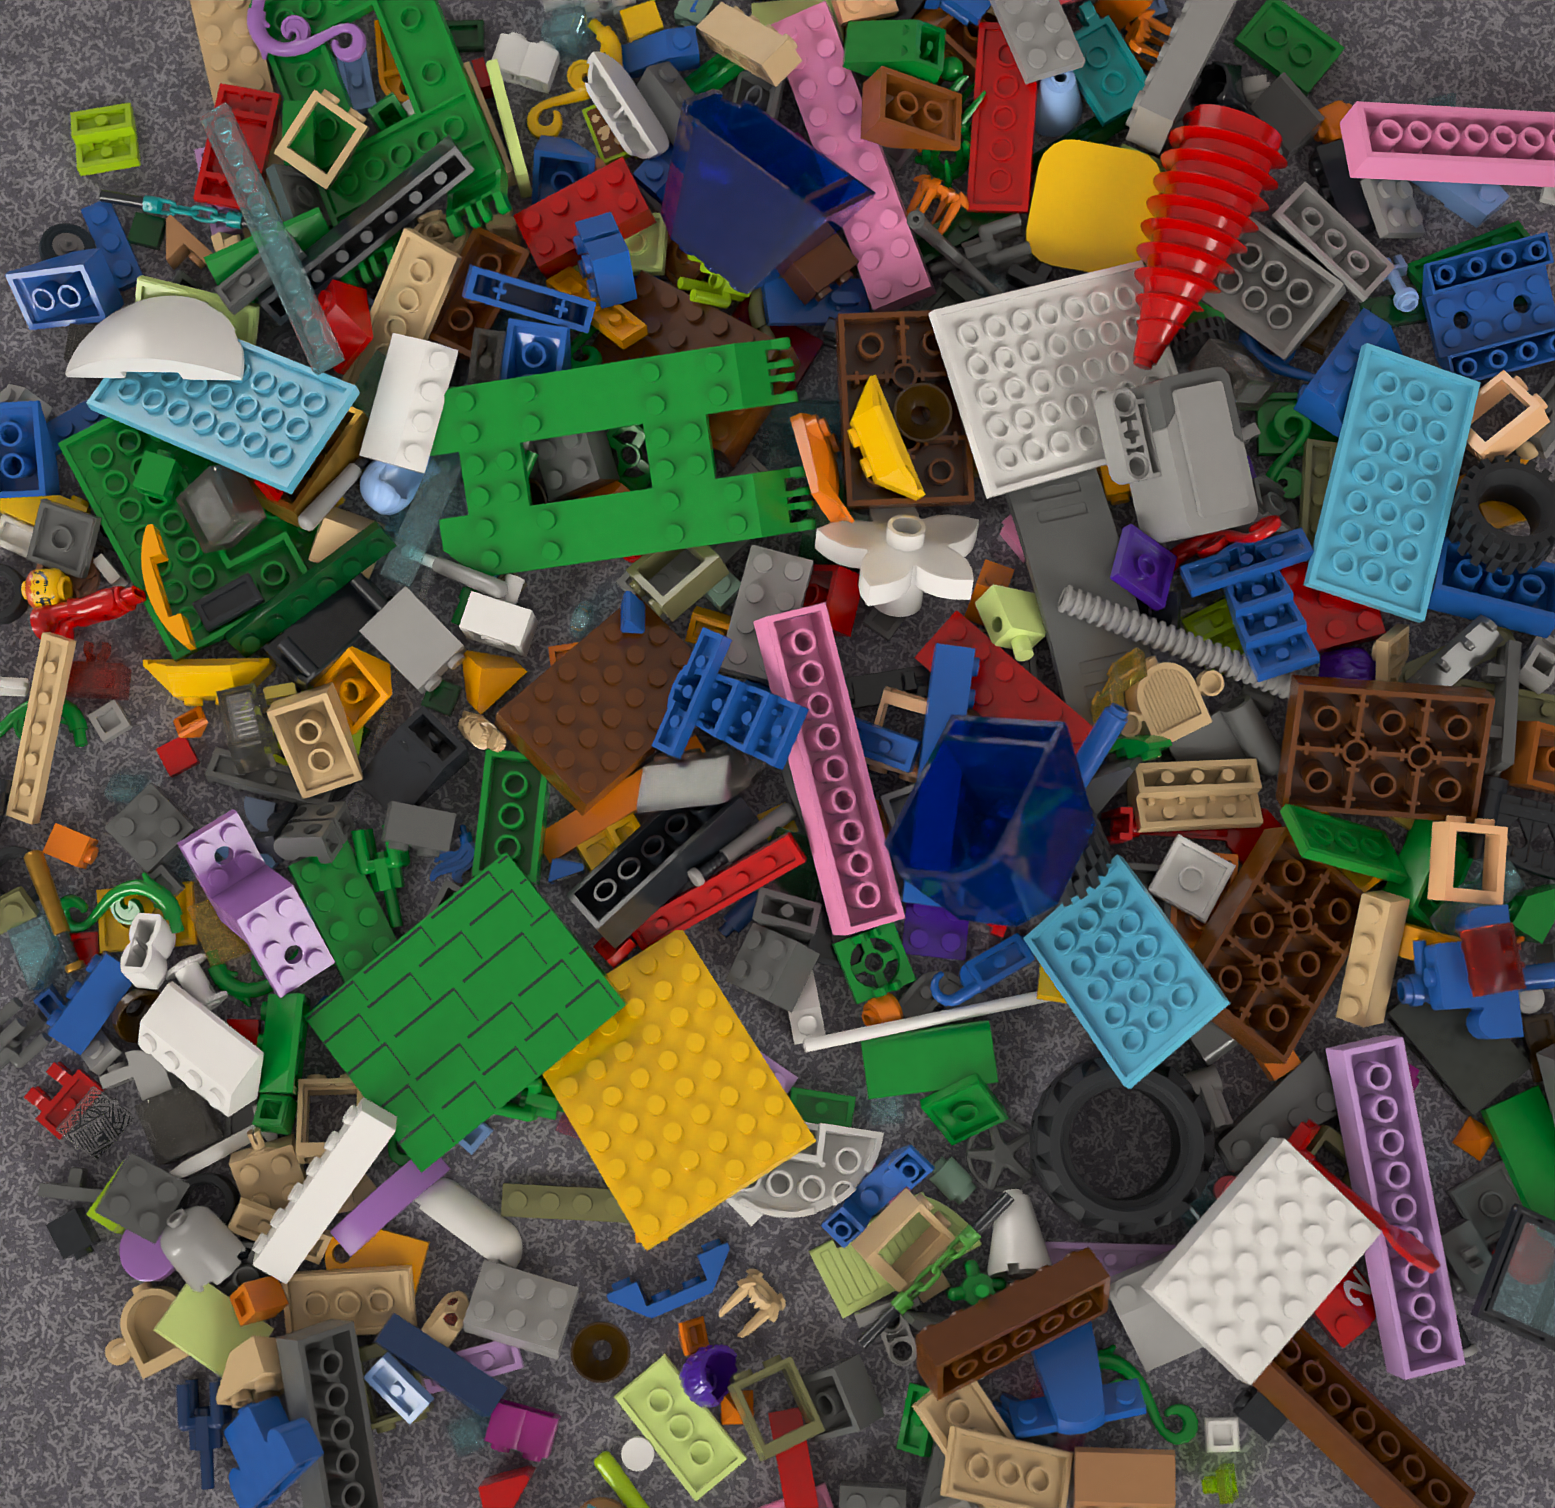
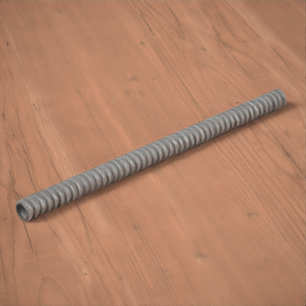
M1068 585L1062 591L1057 606L1058 612L1063 613L1067 611L1068 616L1075 614L1079 620L1085 618L1086 623L1095 622V626L1101 627L1103 625L1107 631L1113 629L1115 634L1121 632L1123 637L1128 638L1131 636L1135 642L1141 640V644L1147 645L1149 643L1153 649L1159 647L1161 652L1169 651L1171 656L1177 654L1181 660L1187 658L1189 663L1195 661L1199 667L1205 665L1207 670L1215 669L1220 674L1224 672L1225 677L1233 676L1235 681L1242 679L1243 684L1248 685L1251 683L1253 688L1260 686L1261 691L1266 692L1269 690L1271 695L1278 693L1279 698L1285 699L1288 697L1287 699H1289L1291 676L1295 675L1294 672L1257 682L1245 653L1240 655L1238 650L1231 651L1228 646L1221 648L1220 643L1212 644L1210 639L1204 641L1202 636L1194 637L1192 632L1186 634L1182 628L1175 630L1174 625L1166 626L1164 621L1157 623L1156 618L1148 619L1146 614L1139 616L1138 611L1133 610L1129 612L1128 607L1120 608L1118 603L1111 605L1110 600L1101 601L1100 596L1093 598L1092 593L1087 592L1083 594L1082 589L1078 588L1075 591L1072 585ZM1487 749L1483 775L1498 777L1501 772L1489 770L1491 749Z

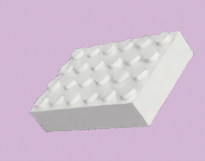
M1271 1137L1141 1287L1238 1380L1251 1385L1382 1232L1288 1141Z

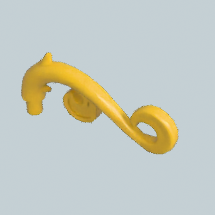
M596 18L592 19L588 24V28L597 35L596 40L601 43L600 52H605V54L612 57L623 67L622 46L619 38L609 26H604ZM579 59L573 62L568 69L567 80L574 91L548 98L535 105L529 111L527 127L537 139L541 135L558 137L562 131L563 119L558 110H553L554 119L550 125L543 126L538 122L540 114L545 109L585 101L591 98L583 82V78L588 76L589 64H586L587 60Z

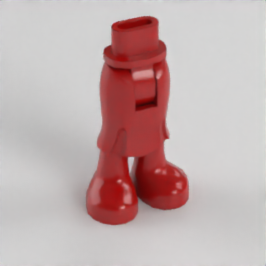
M134 585L128 588L113 586L112 588L101 589L81 598H68L67 602L42 605L32 610L30 614L31 627L39 639H41L42 633L52 632L74 640L75 627H87L95 623L122 617L129 611L135 610L137 604L145 602L146 594L142 589Z

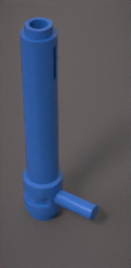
M1112 703L1110 707H1105L1041 812H1037L1034 815L1033 819L1007 802H1004L1001 806L999 813L1025 830L1021 837L1022 843L1020 844V849L1025 854L1034 859L1041 860L1044 855L1050 853L1054 847L1052 842L1059 839L1064 831L1063 825L1127 724L1129 712L1116 703Z
M1426 940L1413 941L1415 974H1407L1404 978H1399L1397 981V994L1401 1004H1408L1411 1007L1421 1006L1423 1002L1430 1004L1429 988L1425 986L1423 972L1426 968L1424 954ZM1555 962L1515 966L1518 992L1555 988Z

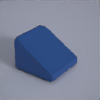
M626 591L621 601L620 630H622V633L642 634L645 632V604L631 591Z

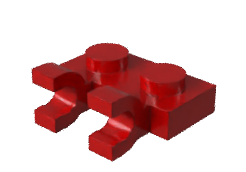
M59 1061L58 1063L54 1062L46 1071L48 1075L63 1086L55 1097L51 1099L41 1087L37 1086L36 1088L32 1087L24 1098L41 1111L35 1119L61 1140L65 1137V1134L60 1129L67 1127L66 1122L68 1121L69 1128L67 1129L70 1131L74 1127L72 1122L80 1120L78 1116L80 1111L76 1110L80 1109L81 1106L82 1117L83 1106H92L94 1099L100 1097L89 1095H101L106 1089H103L83 1069H78L73 1075L71 1070ZM76 1114L77 1116L75 1118L77 1119L71 1121V1119L74 1117L72 1115Z

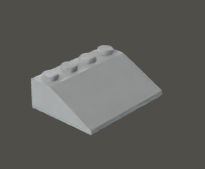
M1249 216L1259 227V231L1255 233H1241L1238 240L1247 248V253H1231L1226 261L1234 268L1235 273L1218 274L1213 282L1221 290V293H1206L1201 300L1210 307L1223 312L1225 318L1285 361L1329 315L1347 291L1343 282Z
M1173 1249L1113 1275L1110 1279L1109 1297L1146 1372L1203 1347L1141 1287Z

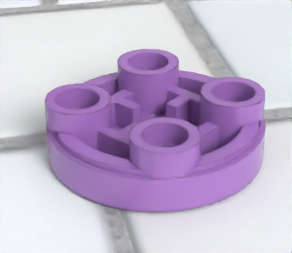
M127 1229L125 1230L120 1242V1260L125 1271L134 1279L145 1282H161L176 1270L160 1247L161 1235L156 1244H153Z

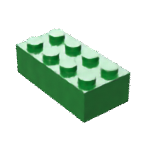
M486 749L472 877L477 876L497 858L507 852L532 884L540 886L551 783L521 752H495L491 749Z

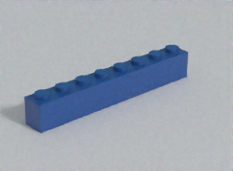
M938 643L934 647L901 902L942 907V901H948L950 882L945 881L946 869H952L954 850L949 849L951 836L956 837L959 818L953 817L955 804H961L963 785H958L959 772H965L967 753H962L963 740L969 741L971 721H966L967 708L973 709L975 701V689H970L972 676L977 677L980 662V658L974 657L975 648Z

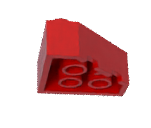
M1304 561L1279 569L1293 591V600L1307 623V632L1319 654L1377 640L1386 633L1379 610L1304 586L1309 563Z

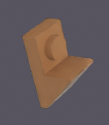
M170 214L166 218V261L175 270L188 257L199 269H202L204 266L208 268L203 257L212 254V252Z

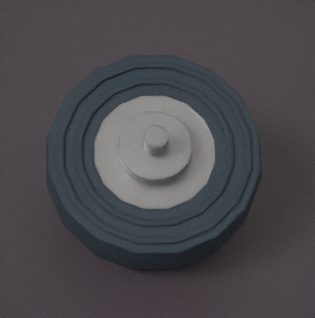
M59 223L49 227L42 234L39 243V254L41 261L73 251L95 249L96 246L92 236L82 227L70 223Z

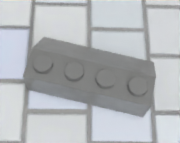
M1304 182L1271 216V219L1321 267L1343 282L1346 291L1360 303L1364 302L1395 268L1381 252L1307 182Z

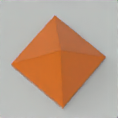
M197 706L175 718L173 723L180 738H199L202 736L208 720L202 706Z
M1468 1116L1452 1143L1478 1161H1481L1494 1140L1485 1125Z
M704 1316L678 1323V1338L685 1356L694 1354L698 1348L709 1345Z
M742 1390L754 1417L753 1390ZM728 1393L721 1401V1425L743 1424L730 1393Z

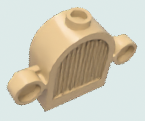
M1150 656L1137 663L1139 668L1130 676L1125 689V701L1129 710L1128 722L1119 736L1134 737L1139 733V735L1162 736L1174 742L1212 723L1201 695L1216 696L1221 693L1224 688V678L1219 672L1205 670L1199 673L1196 680H1194L1189 671L1184 667L1170 662L1158 663L1155 656Z
M144 1282L132 1289L134 1296L126 1303L120 1319L123 1337L110 1341L105 1349V1356L113 1365H122L133 1357L142 1379L190 1356L154 1331V1328L180 1291L168 1286L153 1287L151 1282Z

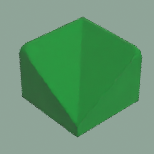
M260 1093L252 1124L255 1127H259L261 1132L291 1135L298 1103L291 1096Z

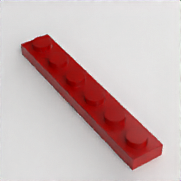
M789 831L705 879V883L700 887L693 886L668 900L631 935L643 951L673 931H684L801 865L807 858Z

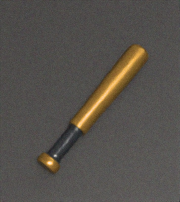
M38 849L32 850L24 855L25 864L54 936L58 937L57 939L67 962L65 971L67 974L85 968V963L83 960H79L69 933L70 927L44 853Z

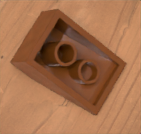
M881 66L863 83L860 138L888 148L958 151L961 147L962 94Z
M1517 721L1514 764L1502 771L1500 777L1509 781L1508 786L1555 795V726L1539 721Z

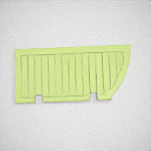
M923 1191L920 1192L934 1206L930 1212L934 1215L939 1211L952 1224L948 1230L957 1238V1235L968 1223L948 1206L925 1196ZM917 1212L878 1253L892 1265L931 1224ZM878 1214V1215H876L875 1217L871 1218L870 1221H869L868 1226H869L880 1214ZM833 1239L809 1251L842 1318L896 1291L863 1259L851 1243L845 1248L842 1246L837 1248ZM978 1240L965 1253L981 1246L982 1243L980 1242V1240ZM959 1242L953 1249L958 1253L964 1245ZM947 1257L939 1266H941L949 1257Z

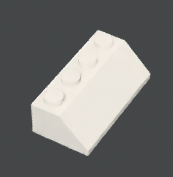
M392 333L359 456L417 473H425L444 405V394L448 390L459 350L427 340Z
M173 981L168 983L140 1021L138 1045L145 1053H151L167 1071L174 1073L184 1081L191 1090H195L204 1097L213 1108L220 1110L229 1117L257 1099L264 1052Z

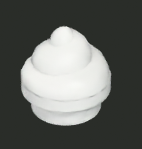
M1266 74L1242 78L1246 100L1253 104L1270 86V82H1267Z

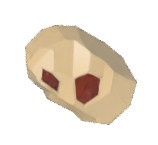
M462 1291L448 1293L438 1303L421 1331L445 1347H451L463 1328V1321L470 1303L468 1296Z

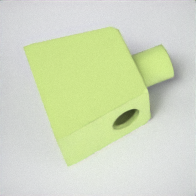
M993 584L975 602L990 640L995 646L1013 649L1017 661L1029 660L1034 655L1032 648L1046 635L1035 593Z

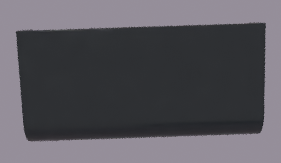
M360 573L289 626L270 644H266L263 647V651L301 690H309L349 647L353 646L356 648L366 639L359 630L393 596L387 597L370 579L368 580L363 573Z

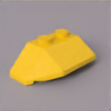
M873 375L866 382L850 421L851 429L847 430L853 447L859 446L863 459L860 460V464L867 478L872 477L873 482L877 485L915 501L925 496V492L877 376Z
M271 658L181 659L177 662L174 659H143V666L174 697L184 701L185 706H203V701H215V704L220 706L235 705V700H245L276 669V664Z

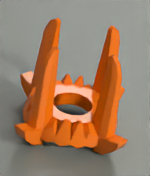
M1155 9L1142 11L1133 23H1128L1125 28L1128 32L1124 41L1141 68L1150 71L1152 66L1155 65L1139 57V54L1143 52L1157 58L1159 52L1144 43L1149 41L1161 47L1164 45L1162 40L1150 34L1152 33L1150 28L1169 36L1172 30L1171 27L1152 17Z
M922 174L913 179L914 182L919 184L906 210L907 215L917 209L924 195L925 198L919 208V211L923 214L932 200L938 197L941 202L931 224L933 225L938 222L949 206L938 228V231L943 235L961 206L968 210L969 203L967 197L963 192L958 194L951 187L943 186L941 184L942 180L939 178L931 179L930 175Z

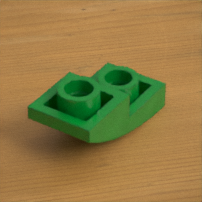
M307 100L283 101V137ZM315 108L291 143L290 148L314 165H317ZM284 161L285 166H292L286 161Z
M1136 735L1134 737L1118 738L1107 755L1116 754L1117 759L1125 756L1128 759L1141 757L1142 761L1145 762L1161 757L1160 751L1173 745L1171 739L1162 736Z

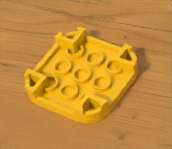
M1062 140L1051 145L1042 155L1038 164L1025 229V241L1029 242L1032 254L1038 261L1048 265L1085 272H1094L1140 261L1141 259L1137 255L1136 247L1141 243L1151 242L1141 231L1140 225L1146 219L1155 218L1149 212L1146 201L1151 196L1161 194L1155 189L1153 184L1155 175L1161 173L1157 163L1149 155L1136 150L1081 140Z

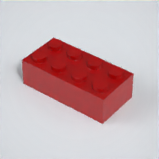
M623 157L513 215L538 268L546 279L551 278L569 266L574 267L578 265L577 261L582 260L581 254H577L573 243V236L577 235L575 222L611 212L624 240L657 223Z

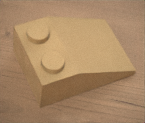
M333 682L273 701L266 713L302 799L363 779L346 714Z

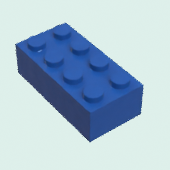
M1444 537L1428 609L1470 620H1475L1481 614L1491 619L1498 627L1543 638L1549 637L1555 628V564L1542 561L1535 569L1530 567L1526 573L1519 574L1515 568L1511 575H1502V568L1497 567L1494 573L1485 571L1487 564L1481 561L1477 567L1471 564L1470 560L1473 556L1469 553L1462 557L1457 551L1460 546L1459 541L1451 543L1449 537Z

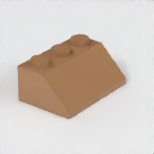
M1075 1447L1068 1490L1069 1508H1175V1451Z

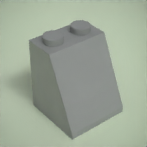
M406 586L359 630L421 694L426 690L428 692L433 691L442 682L441 676L449 668L454 670L465 659L463 654L467 651L464 645Z

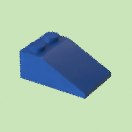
M101 248L73 251L9 271L5 274L30 330L101 322L125 304Z
M508 319L500 380L571 369L570 328Z
M40 401L0 402V498L60 495L58 463Z

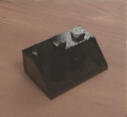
M729 744L711 748L710 752H702L701 748L686 750L683 752L681 759L665 752L655 755L654 761L643 767L636 806L637 812L643 813L727 802L751 785L744 752L737 748L731 749Z

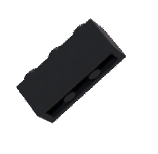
M1343 139L1317 146L1308 161L1311 176L1317 177L1320 186L1318 194L1360 234L1365 235L1374 232L1376 227L1360 181L1365 178H1350Z

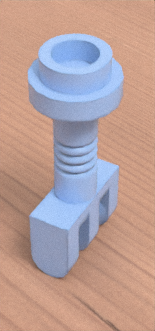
M1399 254L1393 257L1395 268L1384 280H1389L1396 293L1393 298L1395 307L1403 312H1409L1417 307L1419 295L1414 288L1407 287L1401 277L1407 275L1408 265L1403 256Z

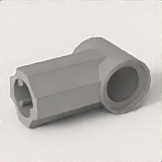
M1215 1065L1182 1074L1191 1083L1195 1093L1202 1097L1211 1117V1132L1216 1133L1231 1127L1233 1121L1222 1095L1223 1085Z

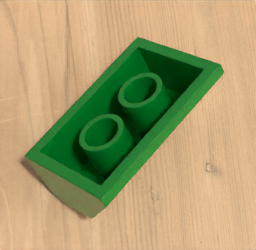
M1415 819L1411 829L1407 832L1406 841L1399 855L1408 878L1402 884L1388 881L1382 891L1410 899L1406 923L1442 933L1455 902L1427 899L1433 822L1437 821ZM1458 833L1456 834L1453 888L1462 887L1473 861L1467 858V843Z
M268 994V1002H262L260 1017L261 1021H265L264 1034H259L257 1040V1048L264 1052L258 1089L260 1093L298 1096V1079L303 1077L308 1022L304 1016L310 1012L311 1000L304 994H286L282 998H279L276 994Z

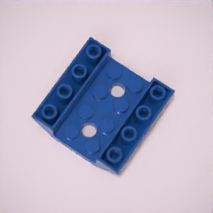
M1547 232L1424 264L1422 302L1435 357L1442 369L1478 381L1496 376L1503 370L1508 373L1555 360V305L1545 266L1554 263ZM1517 296H1522L1527 301V308L1523 313H1519L1514 309L1513 302ZM1458 311L1463 312L1468 318V323L1464 329H1459L1454 325L1453 318Z

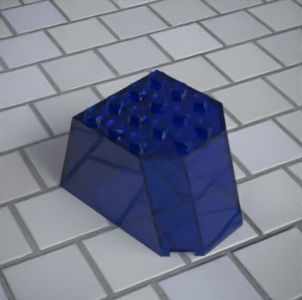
M711 89L685 99L682 104L660 214L670 238L679 244L680 249L684 253L695 256L704 263L707 270L721 275L729 281L730 286L734 290L747 295L782 276L794 262L836 233L874 197L876 192L752 102L743 99L740 105L723 99L721 91Z
M951 715L884 842L900 877L953 916L963 921L1018 927L1057 905L1095 827V821L1066 722Z

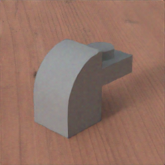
M1550 635L1548 638L1534 636L1520 660L1519 683L1539 695L1551 686L1555 679V638Z
M143 1050L125 1052L129 1065L126 1064V1061L107 1067V1074L99 1076L103 1089H112L135 1080L142 1101H151L180 1089L176 1075L167 1071L151 1053L147 1054Z

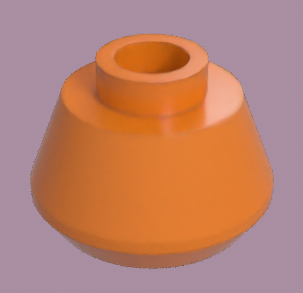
M890 992L887 995L869 999L863 1006L862 1020L866 1026L903 1019L901 1005Z

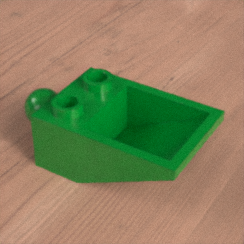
M918 19L849 21L846 26L842 67L871 77L881 66L932 84H936L940 76L948 82H953L963 74V64L960 59L954 56L944 58L945 29Z

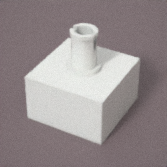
M506 574L504 582L507 583L508 591L501 599H495L471 591L459 625L464 635L468 639L527 657L538 620L532 610L516 605L525 580L512 574Z

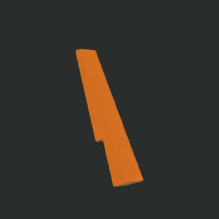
M694 735L689 739L681 759L667 753L620 782L583 816L575 810L546 828L543 853L551 864L553 859H559L573 851L577 845L603 832L608 826L632 813H637L659 800V797L693 778L707 765L709 767L713 766L711 759L697 736Z

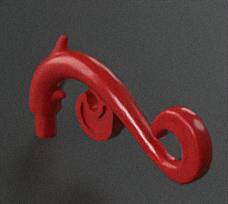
M1270 515L1252 524L1248 528L1250 532L1248 534L1225 529L1190 538L1170 550L1171 553L1177 556L1174 571L1196 554L1200 558L1211 556L1222 550L1229 542L1251 543L1263 540L1276 532L1281 527L1282 521L1279 516Z

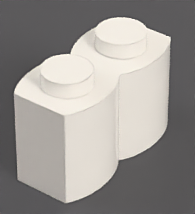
M515 32L500 34L492 60H498L503 81L520 84L526 88L543 93H549L560 63L559 51L552 44L544 41L539 43L528 42L523 35Z
M138 913L130 927V943L125 948L121 957V972L137 988L159 989L167 975V959L174 949L176 934H172L170 925L160 914Z

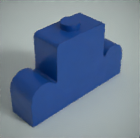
M474 265L469 266L462 293L463 297L587 334L596 307V302Z
M1508 904L1481 906L1463 910L1455 919L1456 932L1463 938V941L1426 945L1424 948L1426 968L1423 972L1425 986L1429 988L1431 1008L1433 1010L1471 1008L1472 1011L1467 1016L1466 1025L1470 1034L1477 1039L1524 1037Z
M277 1396L243 1406L237 1411L239 1415L224 1430L225 1438L238 1464V1467L231 1469L229 1473V1484L239 1508H265L272 1505L324 1454L310 1423L302 1417L289 1421Z

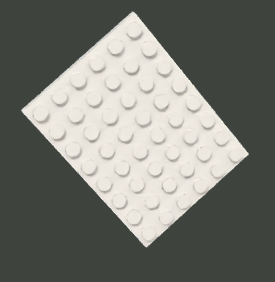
M1142 260L943 307L928 313L986 498L1107 465L1095 412V402L1099 395L1119 388L1130 389L1168 376L1178 375L1170 346L1166 348L1157 365L1152 366L1151 370H1145L1133 364L1135 360L1133 352L1138 331L1136 321L1140 319L1141 307L1137 304L1135 297L1143 293V286L1136 280L1134 272L1138 268L1144 267Z

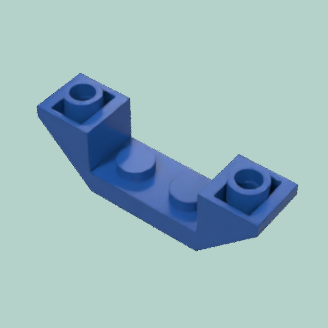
M911 1144L894 1150L863 1178L856 1187L857 1190L832 1210L822 1222L821 1227L845 1248L867 1228L873 1215L906 1186L910 1190L934 1170V1166Z
M719 1238L701 1245L703 1252L698 1253L697 1257L706 1276V1279L702 1281L699 1275L682 1282L683 1289L671 1294L668 1288L652 1295L653 1302L648 1304L639 1279L631 1282L630 1278L627 1277L611 1284L613 1290L606 1294L608 1301L652 1319L713 1292L731 1246L728 1241L721 1243Z

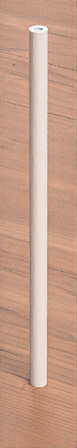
M1037 991L803 1039V1047L805 1052L1050 1001L1036 999Z

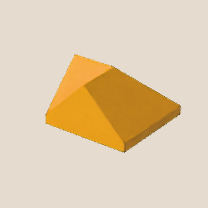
M352 646L340 656L313 686L315 688L333 682L344 708L350 732L354 735L392 696L390 664Z

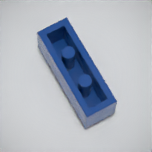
M104 951L101 956L95 954L85 967V970L89 973L81 983L76 980L66 993L65 997L69 999L62 1010L56 1007L46 1021V1024L49 1025L47 1034L80 1056L133 984L121 972V961L107 951Z

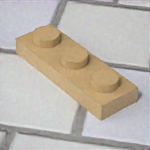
M241 1197L228 1228L237 1235L256 1241L261 1233L267 1234L272 1227L270 1225L271 1219L277 1210ZM325 1229L305 1257V1260L320 1264L332 1238L330 1230Z

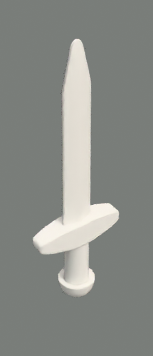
M257 1104L252 1107L254 1115L257 1108ZM253 1124L188 1158L169 1173L178 1178L196 1173L250 1144L246 1133L250 1129L254 1131L256 1127ZM261 1132L262 1137L264 1136L267 1141L278 1139L277 1133Z

